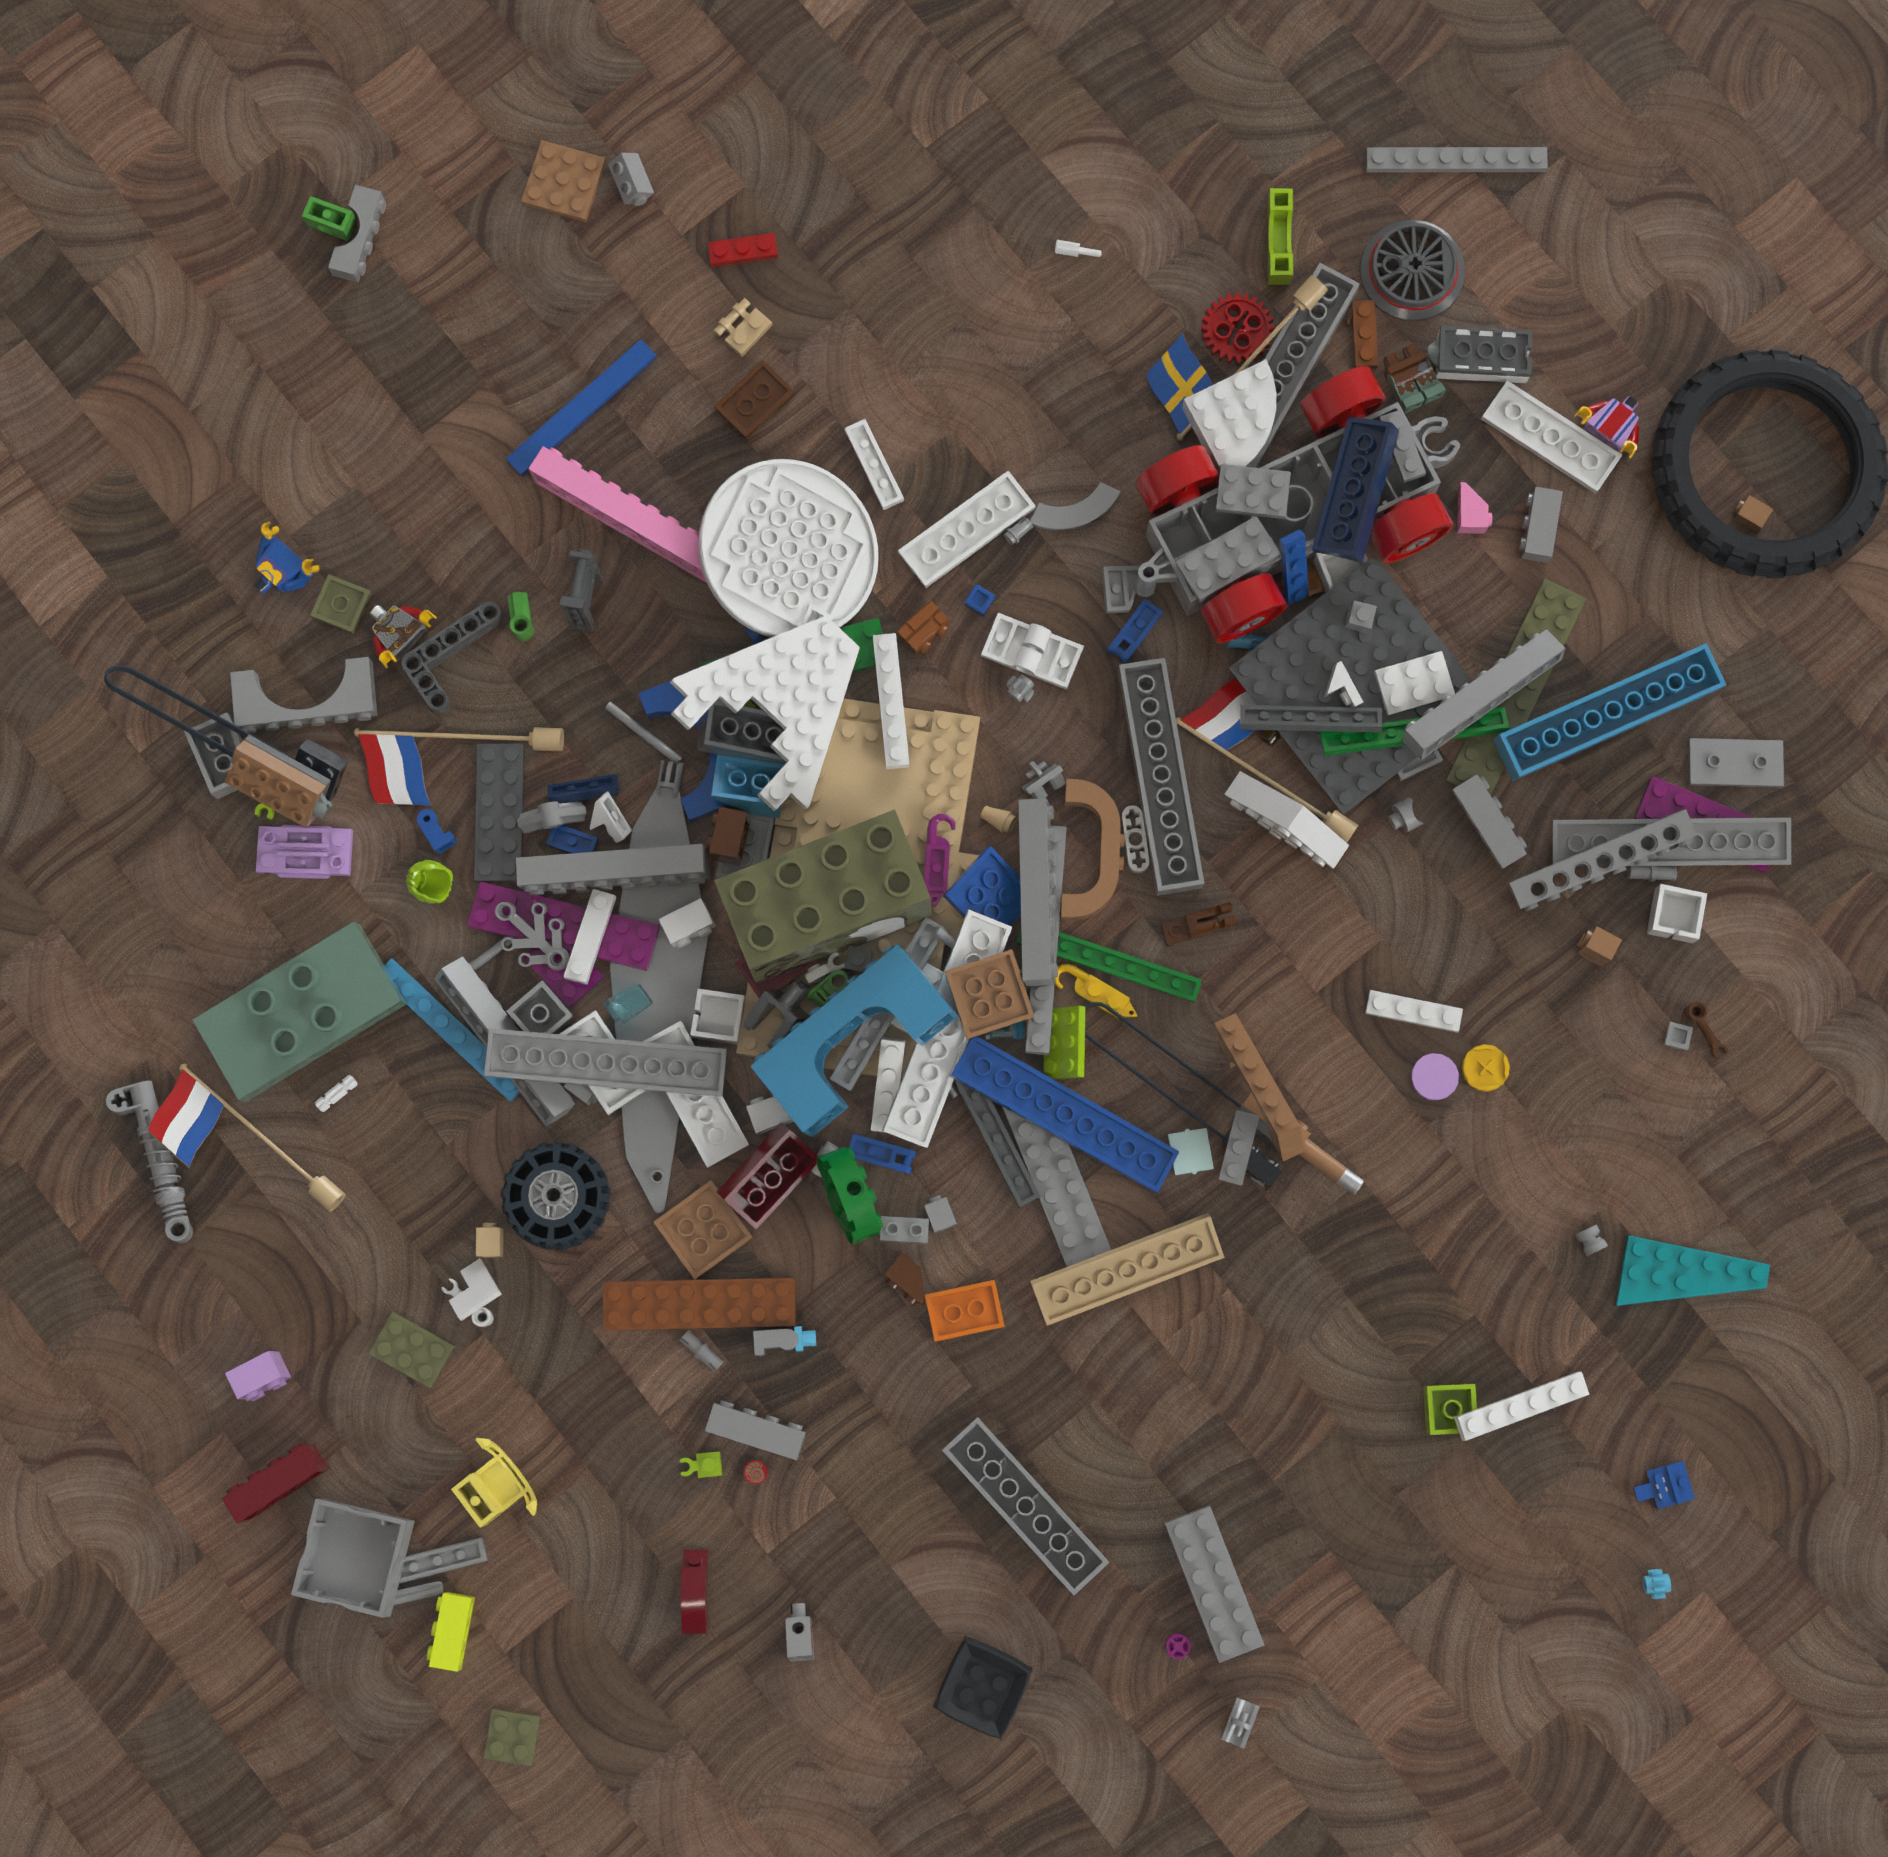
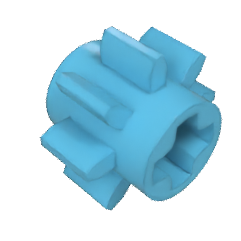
M1662 1569L1648 1570L1649 1576H1643L1642 1578L1645 1594H1651L1652 1599L1666 1598L1665 1593L1671 1592L1669 1575L1662 1574Z

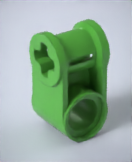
M835 970L817 984L806 997L822 1007L828 1002L827 999L831 994L836 991L841 992L847 987L845 984L840 988L833 986L834 978L837 976L845 977V984L850 978L844 971ZM819 994L826 1000L825 1002L818 996Z

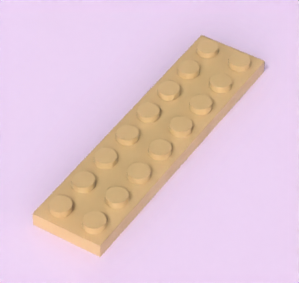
M1206 1213L1030 1282L1044 1321L1048 1326L1225 1257L1209 1213Z

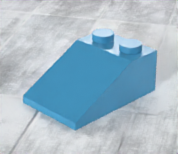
M717 755L711 798L754 815L779 818L781 805L777 810L773 811L757 795L785 764Z

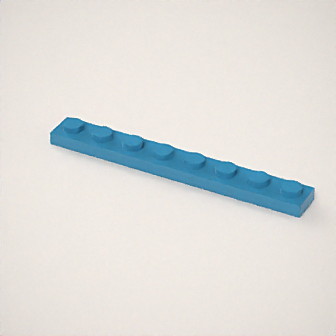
M391 958L384 966L407 1005L501 1094L512 1102L520 1094V1091L510 1079L484 1076L487 1053L485 1045Z

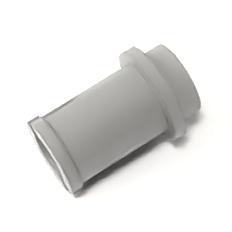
M1023 517L1011 529H1006L1004 537L1011 545L1014 543L1018 544L1019 539L1033 529V525L1028 518Z

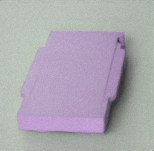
M282 825L281 827L259 826L256 873L278 874L280 878L328 879L330 876H350L353 830L309 825L307 828L302 825Z

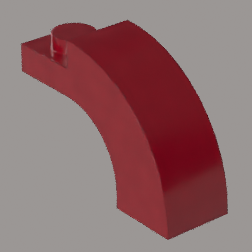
M684 1550L683 1567L681 1569V1623L683 1634H707L708 1550Z

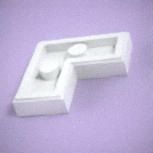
M480 1258L460 1271L469 1288L449 1300L461 1321L502 1295Z

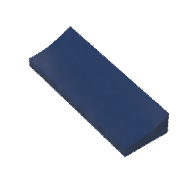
M1348 417L1312 546L1314 552L1363 563L1399 430L1392 422Z

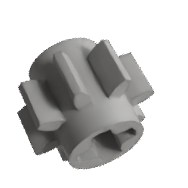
M1022 674L1018 678L1013 675L1006 683V686L1009 688L1006 693L1018 703L1023 699L1028 702L1034 695V690H1032L1034 683Z

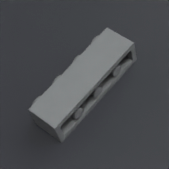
M1476 774L1451 789L1495 861L1503 869L1526 855L1527 853L1524 849L1527 848V845L1521 836L1516 837L1512 831L1515 826L1508 816L1504 817L1499 810L1502 808V805L1497 797L1490 796L1487 791L1490 786L1483 776L1479 778Z
M722 1400L720 1404H713L705 1429L706 1432L798 1460L807 1433L802 1431L803 1426L789 1422L788 1426L779 1424V1418L766 1415L765 1419L756 1416L757 1411L743 1408L741 1412L733 1409L734 1404Z

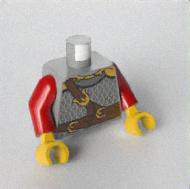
M380 605L373 608L370 615L377 622L372 627V630L375 632L372 640L375 653L384 667L388 668L387 663L390 660L398 662L428 632L425 626L431 627L428 623L431 618L436 619L437 617L429 610L423 611L407 606L398 608L394 605L387 612Z

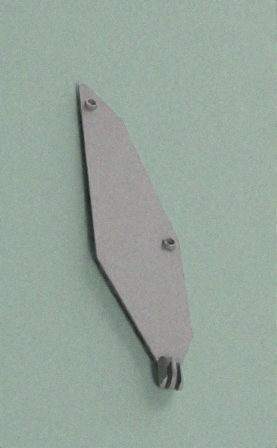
M661 760L657 787L632 829L629 849L690 845L679 791L684 763L678 762L675 774V762L669 761L666 770V761ZM682 881V885L669 886L668 882L659 883L658 887H645V884L636 885L634 889L622 890L619 915L657 924L660 926L648 971L610 963L616 1039L642 1042L681 1021L692 1040L690 1033L693 1015L696 1014L694 1010L697 990L700 989L708 935L704 937H699L698 935L690 939V944L681 948L678 946L674 947L670 944L659 919L700 899L699 884H691V881ZM646 1090L622 1106L626 1159L654 1211L662 1213L666 1206L680 1117L666 1092ZM656 1173H661L662 1178L660 1181L655 1180Z

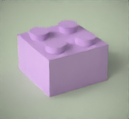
M267 1351L225 1373L236 1398L246 1401L251 1400L252 1402L265 1396L264 1391L277 1390L287 1384L286 1380L291 1378L280 1353L275 1351Z

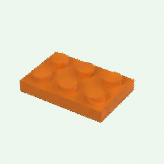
M995 1280L925 1295L935 1342L1005 1327Z

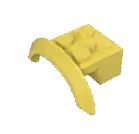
M476 1438L475 1440L481 1448L491 1453L494 1458L475 1473L469 1474L451 1489L480 1528L488 1525L523 1496L526 1501V1508L534 1516L537 1510V1499L520 1470L493 1441Z

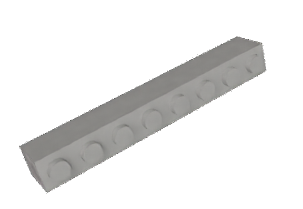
M1547 629L1541 634H1534L1524 646H1517L1510 656L1505 659L1500 658L1493 665V668L1479 673L1470 684L1465 683L1452 697L1451 695L1445 697L1435 709H1428L1421 719L1411 721L1404 729L1403 742L1420 760L1424 759L1560 662L1563 658L1565 647Z
M1047 798L1019 800L1022 981L1026 987L1054 985V977H1058L1057 963H1054V954H1057V941L1053 940V932L1057 931V921L1055 917L1053 918L1052 910L1056 909V896L1052 895V887L1056 886L1055 873L1051 870V864H1055V852L1051 850V842H1054L1055 834L1054 828H1050V820L1054 819L1053 805L1049 804Z
M463 956L441 968L434 980L486 1048L489 1028L519 1031L514 1020L509 1018L502 1009L501 1003L493 997L487 985L480 980L474 972L472 965L467 963ZM510 1079L546 1127L568 1114L575 1105L571 1095L564 1090L560 1083Z

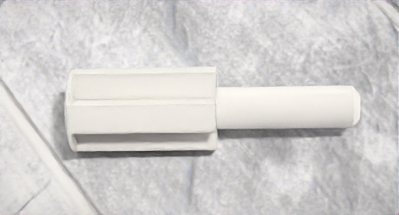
M1057 240L1055 244V253L1075 257H1078V254L1101 257L1100 250L1080 247V243Z

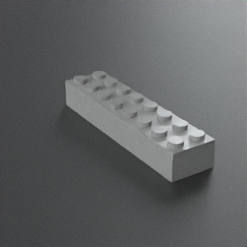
M703 844L520 857L516 858L517 886L523 889L524 892L530 893V895L542 896L547 891H553V894H566L567 890L576 889V892L584 893L589 892L590 888H599V891L613 890L614 886H622V889H634L636 885L645 884V887H658L659 883L667 882L669 886L682 885V881H691V884H703L705 880L711 879L710 854Z
M978 1417L942 1450L1073 1595L1077 1594L1109 1563L1103 1554Z

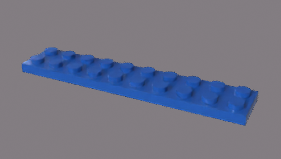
M978 1036L970 1039L950 1077L1155 1194L1158 1193L1179 1154V1151Z

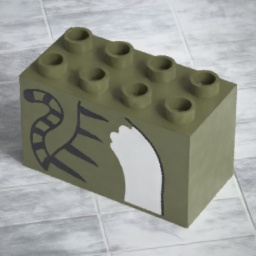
M895 809L714 880L749 970L757 985L806 966L816 960L822 961L827 959L833 953L838 952L840 954L848 950L849 945L860 946L921 922L925 917H932L931 897Z

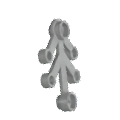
M501 902L496 906L495 914L498 919L502 921L509 920L528 937L527 939L504 938L501 942V947L505 951H511L516 948L539 947L545 953L544 955H532L528 952L522 953L518 958L521 966L528 967L532 964H548L553 970H562L567 967L570 956L567 950L562 948L561 936L564 922L560 918L550 920L549 929L552 931L551 946L545 940L544 915L547 912V906L543 902L535 903L531 908L534 915L535 930L516 914V908L511 902ZM537 905L543 908L541 914L536 912ZM506 906L510 908L509 915H506L504 913V908ZM554 921L560 923L558 930L553 927ZM507 940H511V941H512V947H511V948H508V947L506 946V941H507ZM556 954H559L562 957V961L560 963H558L555 960ZM525 955L530 959L528 964L523 962Z

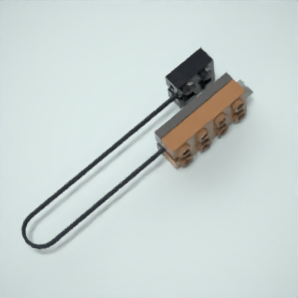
M117 665L108 668L105 672L104 682L112 691L231 756V763L233 765L229 768L224 783L305 828L316 817L323 818L325 813L332 808L330 801L338 792L348 761L307 739L299 747L296 758H293L133 668ZM115 671L132 674L242 735L245 739L237 746L235 751H232L115 686L109 680L108 675Z

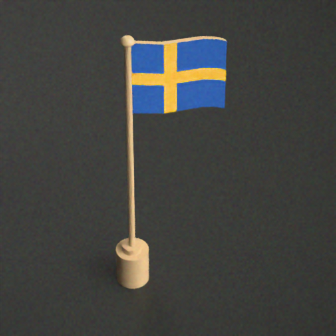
M1311 275L1293 295L1295 307L1235 374L1245 370L1299 309L1302 312L1305 309L1310 311L1328 291L1321 281ZM1182 334L1146 374L1153 392L1170 413L1179 432L1177 439L1180 441L1185 440L1183 437L1192 428L1182 409L1184 399L1213 385L1205 369L1190 351L1184 334Z

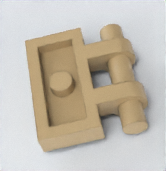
M746 298L740 303H736L732 307V311L725 318L722 317L718 321L719 325L713 330L719 337L726 331L729 336L725 339V343L741 357L773 326L772 322L757 308L750 314L746 312V309L751 305ZM738 317L743 319L737 328L731 325Z

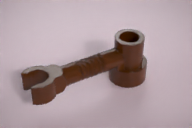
M1702 1002L1690 1003L1685 1008V1016L1695 1021L1709 1043L1712 1057L1719 1059L1716 1053L1717 1048L1720 1047L1724 1053H1728V1048L1717 1040L1704 1018L1707 1015L1706 1005ZM1693 1008L1696 1010L1695 1015L1692 1013Z

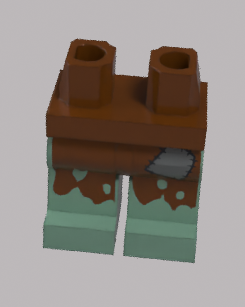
M1414 343L1403 348L1402 353L1405 360L1399 362L1395 353H1391L1383 359L1386 369L1384 376L1388 380L1393 395L1400 404L1404 414L1421 407L1422 404L1425 405L1442 397L1445 392V388L1442 382L1438 381L1425 352H1419Z

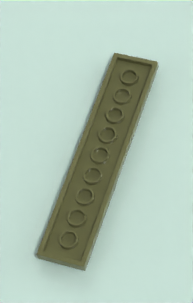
M1544 579L1506 658L1510 656L1517 646H1524L1534 634H1541L1546 629L1564 646L1587 598L1550 580ZM1553 667L1495 707H1505L1509 730L1527 722ZM1502 733L1467 737L1445 782L1456 787L1477 774L1479 778L1483 776L1489 784L1490 788L1487 791L1491 796L1505 767L1493 741L1495 737Z

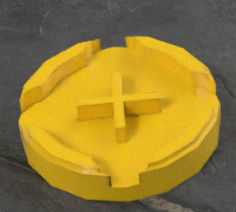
M1483 1044L1474 1047L1465 1055L1461 1070L1464 1080L1470 1087L1477 1091L1489 1092L1496 1090L1504 1084L1509 1076L1510 1066L1506 1055L1493 1045Z

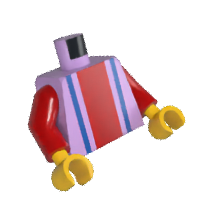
M1627 396L1622 403L1614 398L1609 402L1601 401L1587 407L1583 406L1575 413V417L1580 416L1583 419L1581 424H1585L1583 429L1621 454L1623 451L1628 452L1629 458H1632L1637 450L1640 429L1636 423L1639 417L1633 412L1638 406V402L1634 398Z

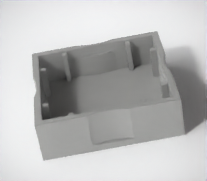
M315 1499L307 1530L306 1547L299 1561L291 1595L321 1603L339 1604L349 1610L381 1618L391 1617L415 1521L328 1499Z

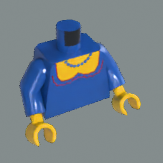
M271 522L264 523L261 526L263 535L258 547L255 568L263 576L254 586L263 595L273 585L281 593L304 588L312 573L319 571V566L311 567L314 559L302 561L277 537L273 538L272 535L279 532L278 526L273 527L270 531L269 525Z

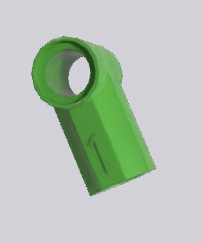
M523 592L512 593L508 595L511 619L510 628L518 640H530L534 635V627L531 621L528 594ZM520 625H527L524 631H517Z

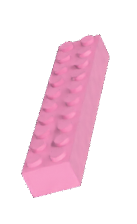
M544 446L529 467L531 476L536 484L707 583L700 564L699 533L690 527L687 529L679 525L680 522L671 516L667 518L662 516L656 507L650 504L645 506L640 503L641 500L631 493L626 495L620 491L621 488L615 483L609 482L607 484L601 480L602 477L592 470L587 472L582 469V465L573 459L568 461L563 458V454L552 447L550 450Z

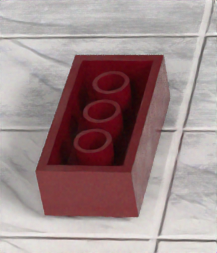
M780 1123L716 1193L757 1229L817 1165V1155L789 1128Z
M299 1443L288 1450V1456L275 1458L267 1464L268 1469L258 1470L247 1477L248 1482L241 1485L238 1483L226 1491L228 1495L223 1497L222 1500L235 1522H249L330 1469L315 1444L304 1443L301 1445Z

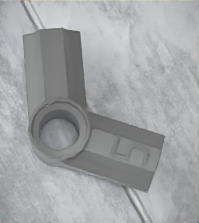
M581 801L559 804V802H548L538 805L537 809L521 813L517 823L523 833H532L540 829L560 827L563 824L583 822L587 813Z

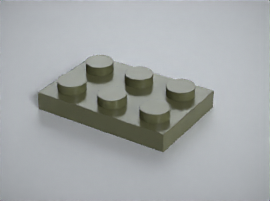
M392 1312L369 1355L423 1385L433 1388L456 1346L399 1314Z

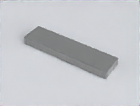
M483 1537L406 1556L399 1583L488 1561Z

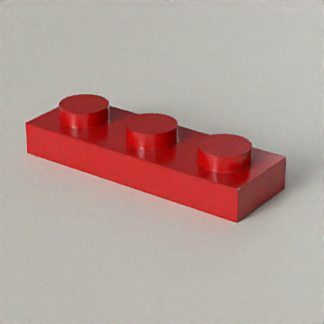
M775 233L708 242L711 267L778 257Z

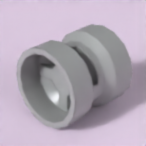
M1597 1224L1575 1235L1579 1242H1583V1251L1586 1256L1608 1246L1605 1239L1598 1235L1600 1230Z

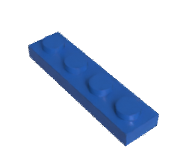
M1300 529L1280 539L1284 600L1288 605L1299 602L1309 596L1305 534Z

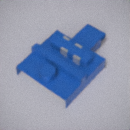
M1684 1461L1647 1470L1650 1483L1633 1487L1637 1502L1655 1497L1657 1509L1695 1499Z

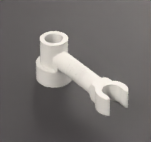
M449 1279L454 1284V1288L451 1291L442 1287L444 1293L453 1297L463 1292L459 1288L458 1282L453 1279ZM484 1307L472 1314L473 1323L480 1327L491 1325L494 1319L491 1311ZM486 1314L487 1319L482 1322V1317Z

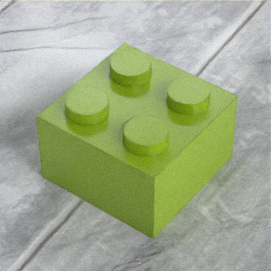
M1475 1384L1423 1386L1426 1435L1459 1434L1454 1417L1477 1409Z

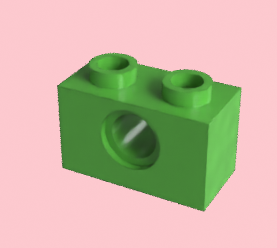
M310 196L302 214V218L308 227L348 242L357 224L352 211Z

